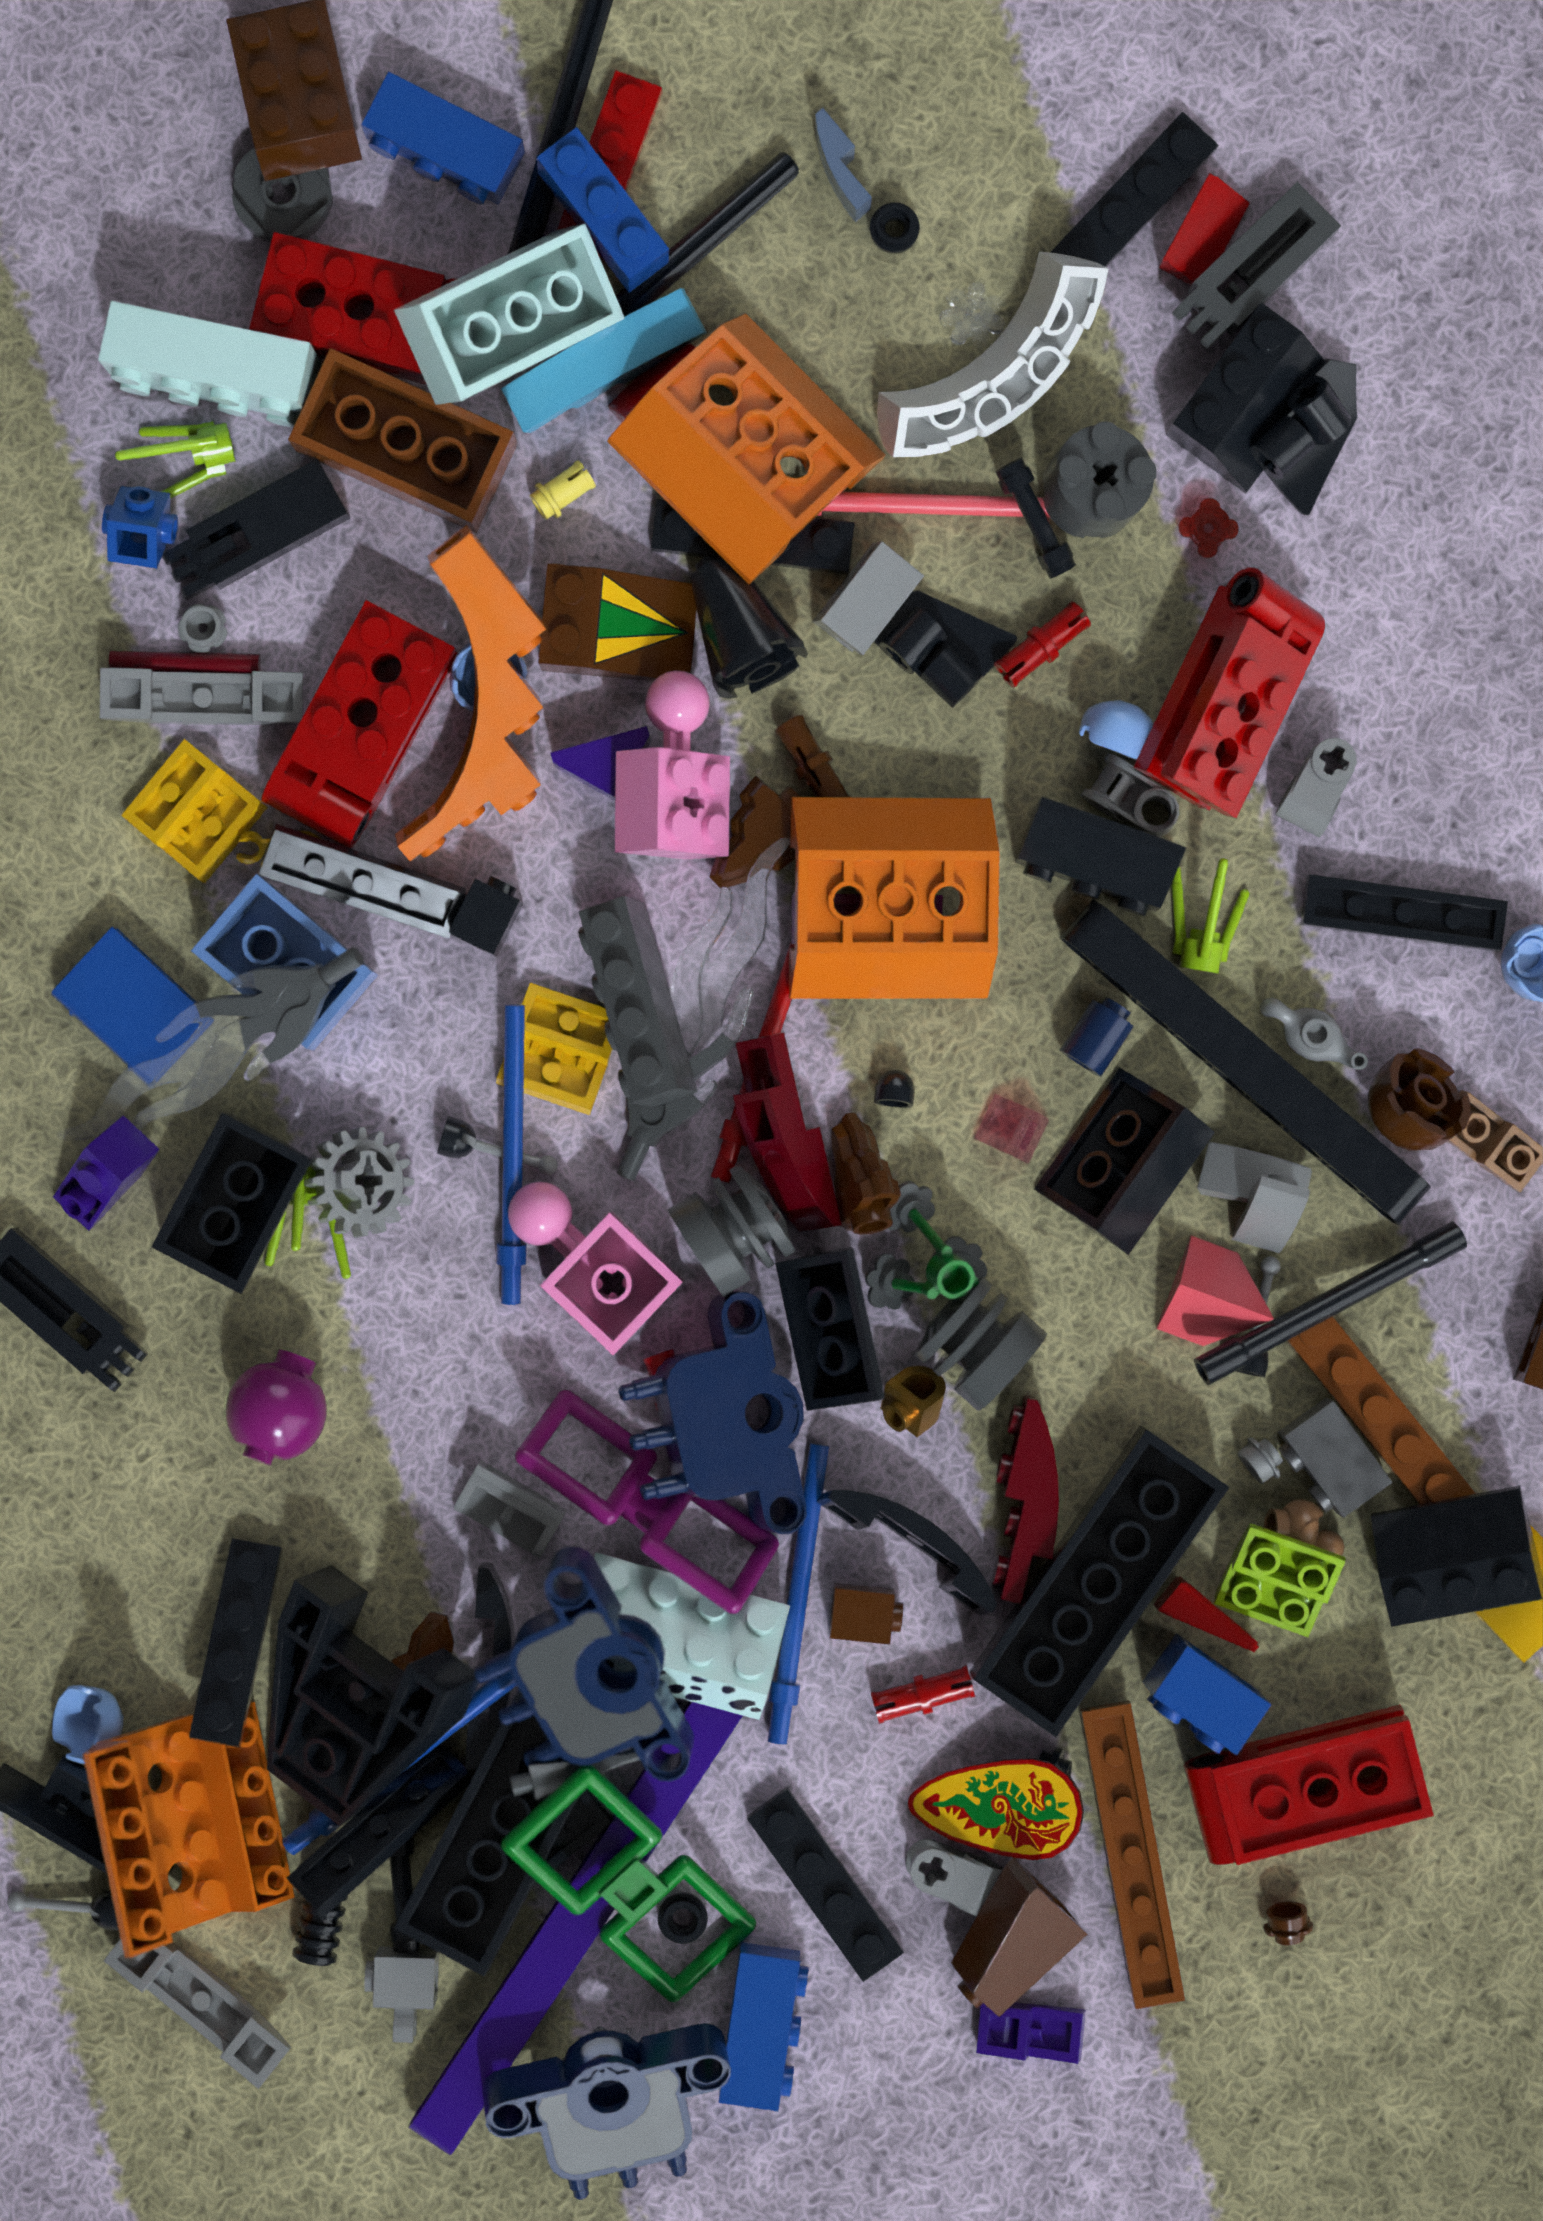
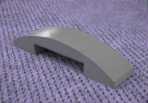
M100 668V719L192 725L299 724L303 717V672L252 671V674L153 672L151 669Z
M120 1939L104 1959L105 1963L140 1992L150 1991L223 2052L220 2058L258 2089L291 2049V2046L283 2036L246 1999L174 1942L131 1958H125Z

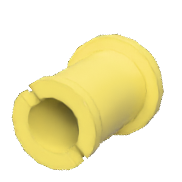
M579 460L575 461L572 466L546 484L542 485L538 482L535 485L536 491L529 495L532 503L545 520L552 516L559 518L562 516L560 510L596 487L587 469L585 471L582 470L584 466Z

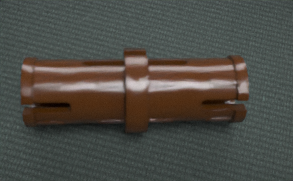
M803 715L793 717L775 730L777 736L779 735L797 766L794 771L799 780L805 779L815 797H851L846 792L830 764L833 761L829 751H822L804 721Z

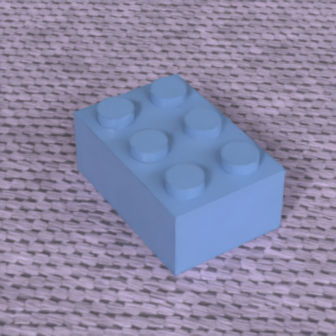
M256 874L191 951L241 994H258L262 991L256 989L253 976L254 969L266 966L306 967L314 966L318 963L325 965L347 951L348 948L269 881ZM364 963L336 981V987L330 991L325 999L313 1029L301 1045L306 1049L314 1051L376 979L378 974Z

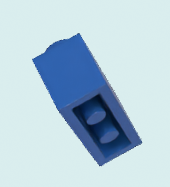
M389 71L361 123L366 138L370 140L368 146L372 150L391 160H395L398 154L414 162L412 168L431 181L439 182L441 177L459 185L457 191L462 196L480 205H483L486 199L499 205L526 153L521 138Z
M577 127L536 157L540 177L577 225L586 224L597 252L629 293L669 263L668 246Z
M741 1942L726 2040L731 2076L728 2082L719 2089L718 2103L779 2112L781 2096L790 2097L794 2066L785 2065L788 2046H798L801 2027V2016L793 2015L795 1996L805 1997L809 1971L808 1966L800 1965V1950Z

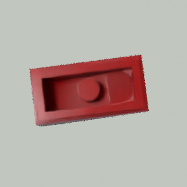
M1176 1576L1153 1604L1161 1613L1249 1651L1255 1652L1259 1648L1258 1642L1251 1634L1181 1576L1179 1578Z

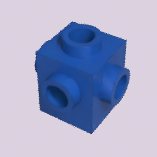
M120 486L113 505L106 504L102 517V533L107 534V561L158 568L166 545H173L175 543L178 530L177 514H170V493L153 491L141 486Z

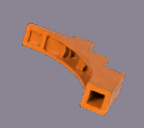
M465 525L428 554L427 558L432 569L452 595L469 634L475 675L473 714L465 746L449 782L432 806L395 834L397 847L409 861H412L419 854L425 858L437 851L446 841L444 835L458 824L466 827L473 823L485 811L483 805L487 801L491 802L501 816L509 809L516 812L524 808L536 797L537 792L535 789L541 785L537 773L507 736L512 732L520 735L538 721L540 716L537 712L543 708L539 696L509 658L514 654L520 658L531 652L542 641L540 634L546 628L539 615L468 525Z

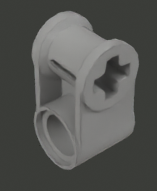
M1328 738L1314 746L1308 753L1300 771L1287 788L1275 815L1320 838L1329 825L1340 803V797L1355 770L1357 758L1352 745L1340 738ZM1335 750L1339 753L1337 762L1343 765L1342 770L1335 769L1327 774L1323 771L1326 763L1320 759V754L1327 755Z
M1108 753L1104 758L1106 766L1091 789H1084L1081 797L1104 814L1116 820L1118 819L1131 828L1157 837L1166 835L1173 828L1179 816V805L1176 798L1169 791L1145 777V775L1125 760ZM1119 778L1120 780L1111 794L1107 795L1106 793L1114 780ZM1150 801L1162 803L1167 808L1168 821L1160 826L1148 824L1143 819L1142 806Z
M931 1839L919 1840L914 1843L908 1850L905 1859L907 1871L918 1889L945 1900L953 1906L975 1916L978 1915L1004 1869L997 1863L981 1856L962 1852ZM936 1857L941 1866L940 1870L931 1869L927 1876H925L920 1864L922 1862L931 1863L933 1858Z

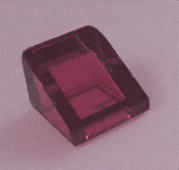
M995 1094L974 1139L1028 1164L1049 1119L1032 1109Z

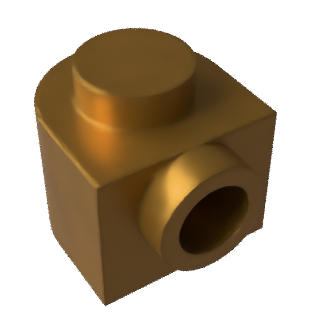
M910 1366L903 1369L885 1384V1399L882 1400L880 1409L883 1411L887 1424L898 1432L907 1429L918 1438L939 1419L946 1391L945 1381L941 1375L938 1376L933 1372V1369L926 1366Z

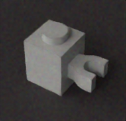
M379 1946L374 1961L366 1962L365 1992H373V2008H394L393 2042L413 2043L417 2032V2009H434L438 1999L439 1952L432 1948H421L410 1952H395L393 1947Z

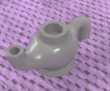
M1274 997L1266 998L1261 1002L1260 1011L1264 1016L1277 1018L1284 1023L1285 1039L1291 1049L1298 1055L1317 1062H1339L1356 1070H1362L1367 1066V1056L1364 1053L1354 1051L1347 1045L1340 1027L1327 1013L1309 1007L1292 1010Z

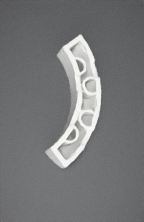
M1039 252L1031 283L1018 311L1006 329L983 354L966 367L933 384L904 391L879 392L878 426L883 446L892 457H919L943 453L951 450L950 446L963 443L976 436L986 437L994 433L1030 408L1051 388L1070 363V359H1068L1069 354L1078 342L1083 330L1090 328L1103 295L1109 268L1079 257Z

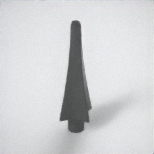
M631 1749L619 1752L591 1765L602 1773L639 1761L640 1758L636 1751ZM566 1760L528 1764V1772L510 1776L514 1796L534 1792L536 1800L548 1796L582 1765L572 1764Z

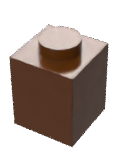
M834 1583L829 1629L830 1639L890 1645L891 1632H901L903 1618V1602H895L894 1589Z

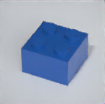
M1177 1633L1142 1681L1150 1692L1147 1700L1153 1704L1152 1707L1177 1725L1182 1717L1191 1723L1188 1728L1195 1733L1194 1736L1218 1754L1226 1747L1237 1755L1271 1706V1703L1256 1688Z

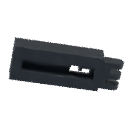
M315 459L187 529L186 532L189 539L163 553L162 558L166 565L174 564L184 557L187 560V563L173 570L171 574L176 583L195 575L197 580L181 589L185 600H189L215 585L219 589L230 585L349 520L350 516L319 460ZM243 530L252 548L223 564L219 556L229 550L237 549L231 536Z
M11 1228L0 1240V1302L82 1374L90 1372L106 1387L116 1392L122 1383L108 1369L113 1365L122 1374L129 1377L135 1368L122 1356V1353L126 1350L133 1358L140 1362L148 1355V1352L124 1332L129 1325L20 1229ZM75 1312L86 1320L76 1329V1332L80 1335L82 1334L91 1342L87 1349L62 1329Z

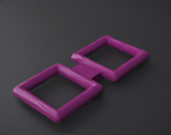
M560 1391L515 1452L516 1462L602 1524L612 1525L622 1516L645 1533L640 1540V1549L644 1554L730 1614L740 1612L778 1550V1538L769 1531L757 1526L751 1518L724 1499L705 1500L686 1493L661 1499H643L640 1487L642 1484L650 1483L654 1480L648 1473L657 1461L656 1452L653 1449L647 1450L645 1448L633 1450L629 1442V1438L632 1435L630 1432L572 1391ZM567 1414H570L633 1459L606 1501L539 1454ZM690 1500L756 1546L730 1589L664 1543Z

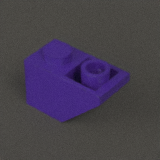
M123 1115L84 1148L53 1198L62 1206L67 1215L78 1220L89 1231L143 1175L160 1149Z

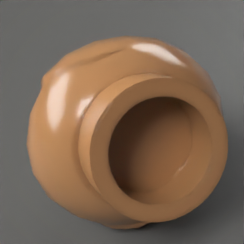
M1295 1499L1286 1504L1283 1509L1271 1508L1268 1510L1263 1528L1339 1555L1344 1553L1345 1545L1342 1537L1337 1532L1328 1529L1319 1531L1318 1521L1324 1513L1314 1502Z

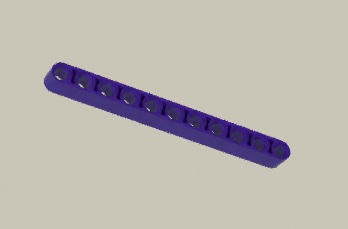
M689 1701L682 1712L692 1728L694 1745L689 1767L685 1774L677 1780L661 1781L652 1777L644 1768L627 1793L626 1797L661 1829L662 1837L743 1715ZM659 1745V1748L665 1753L675 1754L680 1752L673 1745ZM615 1814L612 1816L613 1821L602 1831L569 1881L577 1891L637 1836ZM656 1846L642 1858L645 1863ZM602 1896L581 1915L572 1914L556 1900L418 2108L408 2126L409 2129L448 2155L454 2152L484 2107L482 2085L485 2079L491 2073L512 2065L599 1934L601 1928L615 1910Z

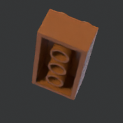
M331 348L288 438L296 452L313 460L318 459L324 465L458 526L464 527L468 525L471 531L476 534L518 445L514 431L452 403L436 405L430 393Z

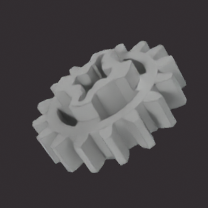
M365 1127L352 1129L350 1135L346 1130L332 1134L333 1143L325 1141L317 1146L319 1153L323 1157L313 1158L309 1166L312 1170L316 1171L315 1177L304 1180V1186L315 1188L317 1194L307 1201L309 1206L321 1205L324 1210L318 1220L321 1223H325L335 1219L334 1232L337 1234L347 1233L351 1229L353 1237L359 1238L367 1236L369 1230L372 1234L385 1232V1221L391 1224L402 1219L396 1207L411 1204L412 1200L403 1194V1188L414 1185V1179L403 1177L402 1170L411 1164L410 1160H397L395 1154L400 1147L398 1142L386 1146L382 1145L384 1141V1132L382 1131L373 1132L367 1137ZM341 1157V1166L336 1172H333L336 1162ZM355 1178L363 1180L364 1187L356 1185ZM385 1193V1197L378 1207V1199Z

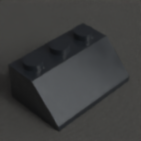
M1261 302L1172 423L1166 436L1246 494L1263 471L1251 453V447L1290 409L1288 399L1291 393L1324 359L1302 331Z
M1041 797L1034 807L1015 863L1025 866L1023 874L1028 877L1051 883L1053 876L1072 882L1070 891L1098 900L1100 893H1104L1119 899L1118 908L1136 915L1146 916L1148 909L1155 912L1161 909L1182 861L1186 847Z
M1119 1068L1034 1190L1094 1233L1129 1255L1215 1132L1186 1107Z
M221 1113L161 1227L152 1248L239 1294H243L313 1159L231 1113Z
M847 1247L775 1263L806 1410L885 1399L854 1249Z
M1521 1485L1371 1514L1379 1580L1391 1627L1543 1599V1575Z

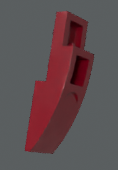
M784 1032L735 1043L746 1092L732 1096L748 1148L771 1195L799 1232L842 1225L820 1127L806 1129Z
M1024 1395L1022 1406L1014 1404L1012 1407L1007 1433L1015 1435L1011 1454H1001L996 1474V1482L1003 1484V1495L1018 1499L1020 1503L1018 1508L1009 1507L1003 1534L1004 1536L1011 1537L1007 1557L998 1555L992 1578V1584L1000 1586L998 1594L1002 1600L1019 1604L1022 1601L1032 1555L1048 1559L1053 1557L1059 1512L1058 1473L1050 1432L1038 1400Z

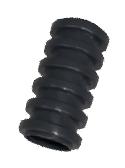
M348 1896L324 1918H321L306 1900L301 1902V1910L305 1913L298 1918V1925L302 1929L295 1934V1941L299 1943V1946L293 1948L292 1956L299 1962L316 1966H329L337 1961V1954L333 1952V1949L339 1947L340 1939L336 1937V1933L341 1932L343 1928L339 1917L345 1915L346 1909L342 1906V1902L348 1900Z

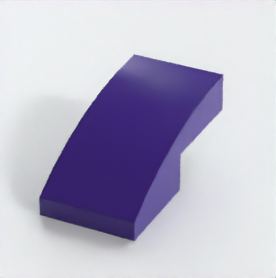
M1015 2002L999 2017L983 2003L980 2006L976 2053L1026 2061L1028 2057H1036L1079 2064L1082 2057L1086 2010Z

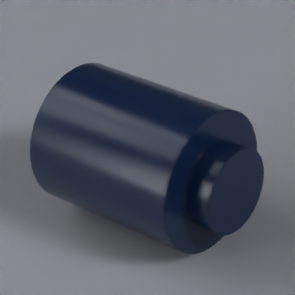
M1105 997L1102 1003L1091 1000L1059 1051L1089 1072L1102 1077L1134 1028L1127 1021L1131 1012L1108 997Z

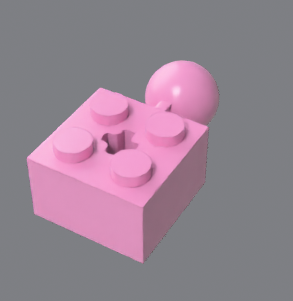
M685 671L664 673L653 681L647 691L645 699L646 712L653 725L663 732V747L616 751V853L677 859L729 856L730 756L690 751L691 732L699 728L705 721L710 706L706 687L701 680L691 673Z
M533 1182L520 1188L510 1201L508 1219L517 1237L535 1246L551 1244L565 1258L540 1287L612 1355L630 1339L684 1281L613 1212H609L586 1237L571 1223L572 1207L567 1195L559 1187L551 1183ZM606 1270L610 1274L620 1271L625 1276L621 1284L626 1290L622 1295L616 1291L611 1292L609 1295L603 1293L601 1290L605 1284L604 1279L601 1277L603 1271Z

